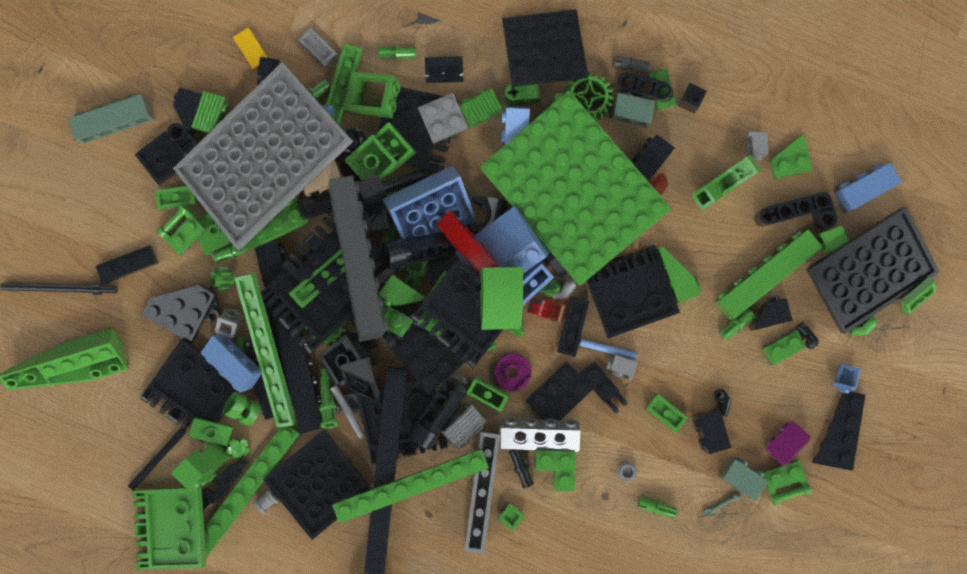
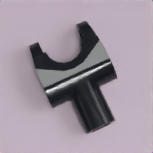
M472 197V203L480 205V207L486 210L487 218L479 224H466V227L472 233L478 234L507 211L508 201L493 197Z

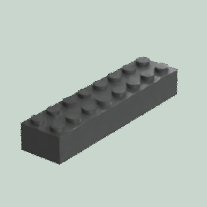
M353 176L329 179V195L360 342L383 337L384 331L387 328L386 317L381 316L383 302L381 296H377L379 289L378 278L373 277L375 269L374 259L369 258L371 244L369 238H365L367 236L366 220L361 219L363 218V205L361 200L358 201V182H354Z

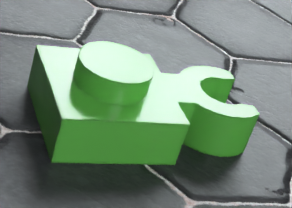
M430 260L407 265L406 271L410 272V274L405 278L404 283L410 285L413 279V288H419L421 284L419 277H425Z

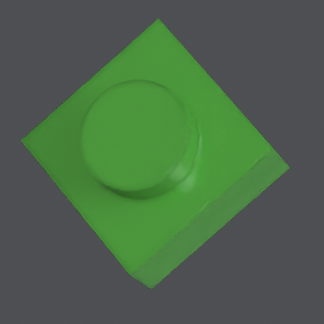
M509 503L498 516V519L513 531L525 517V514L512 503Z

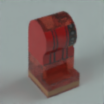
M531 298L527 312L561 323L566 306Z

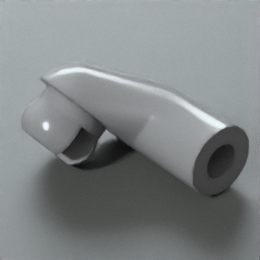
M571 277L566 278L563 288L557 292L553 291L552 299L557 300L570 297L576 289L574 279Z

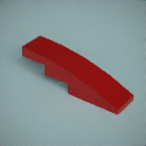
M448 211L436 223L447 239L480 276V269L500 267L482 242L477 241L468 227L463 226L452 211Z

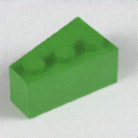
M216 443L205 445L203 447L205 450L202 453L197 450L185 458L171 474L187 490L194 487L198 489L201 485L204 486L207 482L210 483L217 476L215 472L232 456V454H227L225 450L227 447L225 445Z

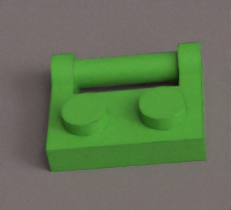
M181 204L178 207V211L163 227L161 226L157 230V233L168 242L178 255H183L207 228L189 207ZM183 216H186L187 220L172 235L170 230Z
M800 460L791 461L785 468L779 465L762 471L765 474L763 478L768 481L766 487L774 506L781 504V501L802 494L808 495L812 493ZM796 482L800 483L801 487L780 494L776 493L775 489Z

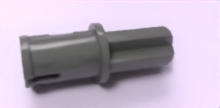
M617 55L613 57V61L617 62L612 63V67L627 69L628 72L648 73L651 67L650 62L637 60L634 57L626 58Z

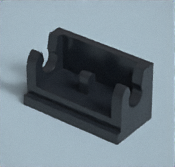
M463 56L425 57L426 83L464 82Z

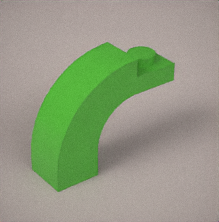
M750 154L694 192L691 196L701 210H704L760 172L761 169Z

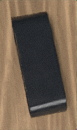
M624 72L618 78V85L625 92L646 96L661 102H668L674 96L672 87L664 81L630 72ZM628 78H631V85L625 87L624 81ZM645 83H650L648 91L644 92L641 90ZM668 88V94L660 96L661 89Z

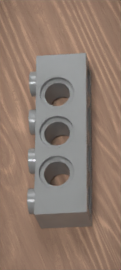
M502 418L501 449L579 452V421L572 419L562 421L554 419Z

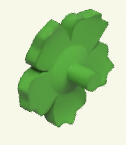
M553 278L538 292L539 294L544 292V295L548 297L553 296V291L557 292L560 290V284Z
M232 438L229 440L230 445L225 449L228 455L232 454V457L236 459L241 458L242 455H246L250 451L247 439L242 438L240 441Z

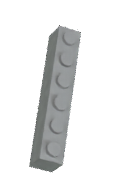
M480 431L478 449L482 448L489 468L474 475L464 548L466 552L484 554L500 433Z

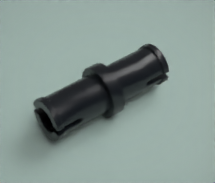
M520 449L510 450L508 453L515 466L513 469L518 474L522 487L528 488L532 486L534 482L528 471L529 466L528 463H525Z

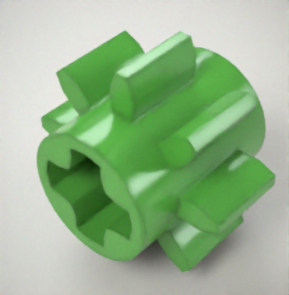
M228 267L215 268V272L211 273L210 281L212 286H217L218 291L230 289V285L234 284L235 277L232 271H228Z

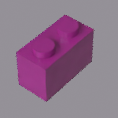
M794 421L790 424L785 423L779 430L781 434L777 438L772 437L766 443V453L784 468L811 440V436Z

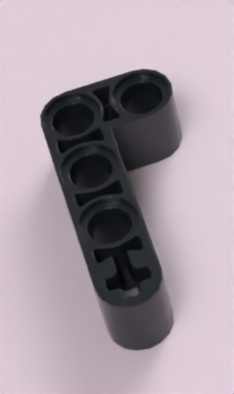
M826 192L766 207L758 211L754 216L755 223L760 227H765L811 214L815 227L820 230L835 226L838 219L832 198ZM817 198L823 201L822 206L818 205ZM799 203L804 205V212L799 209ZM781 208H784L786 210V217L781 215ZM772 214L773 216L768 219H763V215L766 216ZM823 216L827 217L828 224L823 222Z

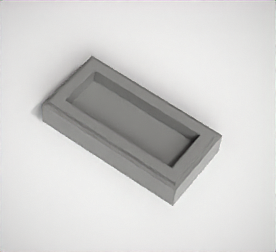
M311 27L298 39V42L324 67L338 55Z

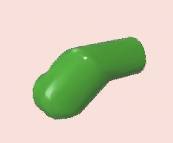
M871 316L865 320L862 326H856L849 331L850 335H868L877 327V320L874 316Z

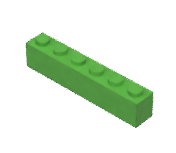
M809 229L803 232L799 230L794 233L789 243L784 242L779 245L774 255L770 253L761 260L763 263L759 267L755 265L747 271L748 275L744 279L740 277L733 282L732 285L734 287L729 291L725 289L717 295L719 299L715 303L729 320L739 316L823 248Z

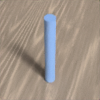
M585 339L580 340L579 346L633 360L637 357V352Z

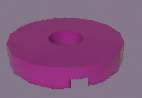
M515 353L505 354L499 358L493 371L497 384L504 390L511 392L519 391L526 387L532 374L531 366L527 359ZM508 368H517L518 375L515 378H510L507 375Z

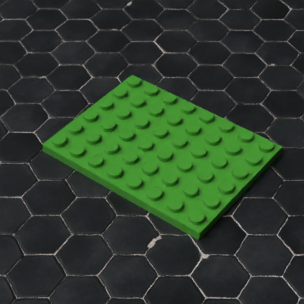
M567 91L480 166L481 170L512 207L516 206L534 233L579 286L672 210L570 91Z

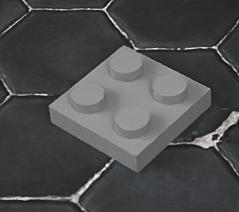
M453 93L418 107L433 144L468 129Z

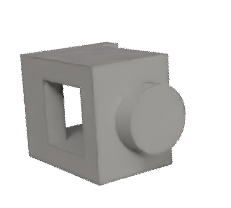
M748 132L743 136V140H747L745 142V153H747V156L751 154L755 161H761L762 158L768 155V132Z
M225 308L217 319L215 333L234 339L241 327L244 314H241L236 309L229 310ZM224 324H227L232 326V329L230 330L224 328L223 326Z
M613 355L612 358L609 357L606 369L612 370V375L621 378L626 375L625 379L632 381L638 362Z

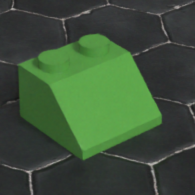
M393 275L379 293L383 297L382 302L392 308L394 305L403 307L423 303L425 300L423 295Z

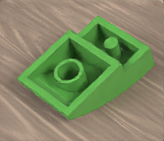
M388 122L375 135L372 134L345 161L361 180L378 174L380 180L383 181L417 152L393 124Z
M523 267L480 269L481 330L521 329Z

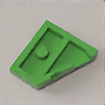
M804 135L798 137L769 161L774 179L813 170Z

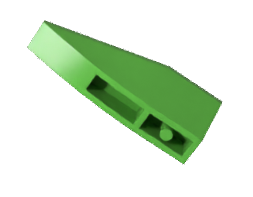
M110 328L60 344L26 359L0 373V381L7 390L85 382L128 370L129 366L122 341L115 330Z

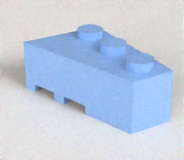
M506 106V111H502V123H505V131H501V142H505V145L529 125L530 108L528 106Z

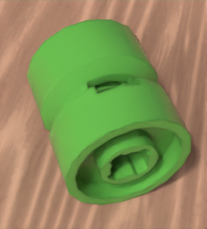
M234 392L226 401L223 414L232 419L237 418L238 422L250 426L257 419L261 405L251 399L247 400V397L238 392Z

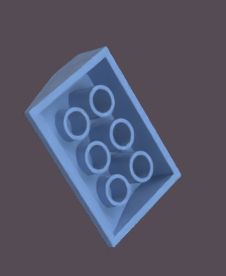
M453 166L383 199L401 240L442 232L436 223L448 211H452L463 226L476 222L461 176Z
M513 206L474 236L477 241L482 242L500 267H523V274L550 253L549 249L534 233L516 206ZM457 250L456 253L460 261L481 277Z

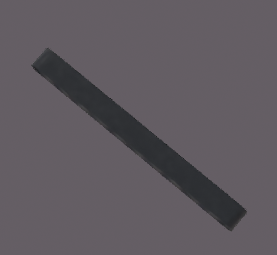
M387 366L373 488L395 480L407 368ZM392 504L371 512L364 574H385Z

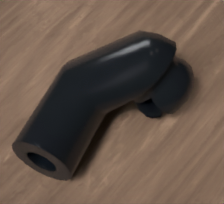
M804 322L799 323L796 329L806 339L805 346L809 349H814L815 346H818L819 339Z
M717 389L714 391V397L720 404L719 410L722 416L728 417L731 398L725 390Z

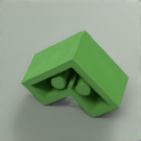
M535 450V469L554 471V490L575 491L576 451Z

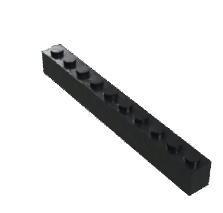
M277 240L267 242L255 248L264 288L285 272L281 265L285 261L286 249L284 244ZM278 299L269 310L299 432L303 434L322 429V412L319 411V407L322 404L321 393L317 392L316 385H318V379L316 374H313L311 368L314 366L312 356L308 355L304 349L309 342L303 346L299 344L300 340L304 337L303 331L295 337L291 335V332L301 322L299 321L293 328L287 331L278 320L289 309L286 308L277 317L272 315L274 310L283 304Z

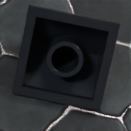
M370 357L341 365L340 370L349 390L381 404L380 388Z

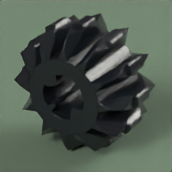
M353 127L350 130H346V134L353 142L340 154L344 159L367 140L364 132L359 128Z

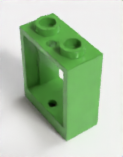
M351 72L344 109L354 115L393 118V113L396 111L397 94L400 92V81L392 75ZM366 82L386 83L381 108L361 106Z

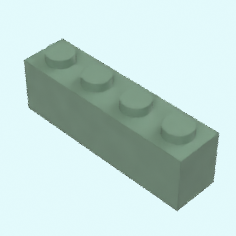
M132 94L128 99L115 100L110 105L97 106L92 111L86 113H76L74 117L68 120L74 139L81 144H85L153 121L154 117L148 99L142 94Z

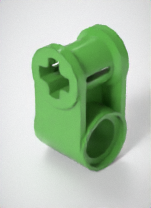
M511 84L508 85L504 94L505 103L515 106L540 102L539 84L512 87Z

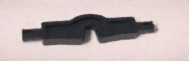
M243 456L236 464H230L221 474L213 479V483L218 489L217 493H214L207 487L202 490L203 511L210 504L218 502L227 494L230 484L243 472L241 469L249 462L246 459L247 457Z

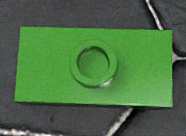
M928 277L910 291L900 301L902 311L907 315L933 295L936 292L935 280Z
M194 417L188 437L227 446L233 426Z

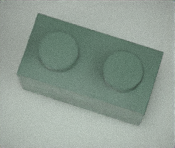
M629 92L618 93L611 120L649 127L656 101L646 96L635 97Z
M730 457L718 476L756 501L768 483L763 478L765 474L756 468L752 471L747 467L748 463L739 457L737 460Z

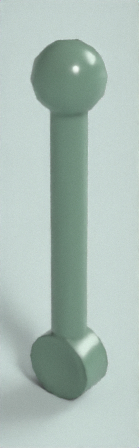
M734 493L732 497L710 509L705 508L704 514L711 516L713 511L733 500H739L740 494Z

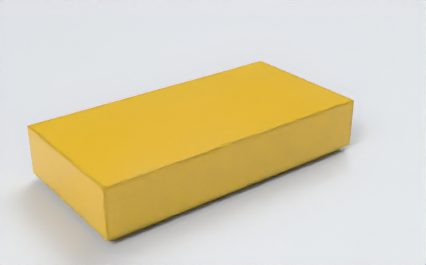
M249 27L233 37L253 70L258 68L260 57L268 58Z

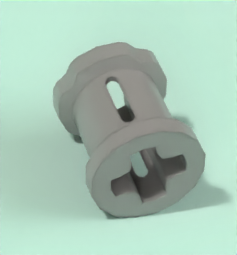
M270 488L266 490L267 493L262 497L256 498L253 501L255 507L262 514H265L267 509L274 503L280 502Z

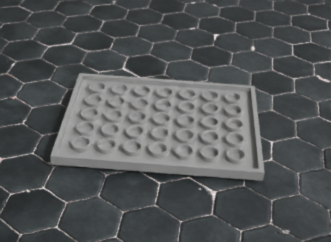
M281 62L173 169L235 248L240 250L340 155L353 140L291 70Z

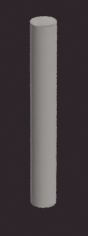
M337 384L332 386L330 390L358 438H362L365 436V432Z

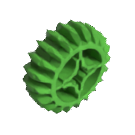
M588 72V78L576 79L574 81L569 80L568 86L564 88V91H570L595 121H597V118L602 120L603 114L608 115V109H611L613 106L610 103L614 100V97L610 96L613 93V89H608L610 82L604 84L605 77H602L600 80L598 79V73L592 77V73ZM586 85L584 91L573 93L579 86ZM593 86L598 88L601 93L595 92ZM588 91H589L588 95H590V98H591L589 104H588V100H586V98H585V96L587 95V92H588ZM603 102L600 108L591 111L592 104Z

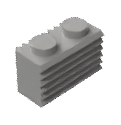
M465 403L449 419L441 433L453 447L457 449L463 448L469 443V438L473 434H478L483 429L482 425L486 421L473 405Z

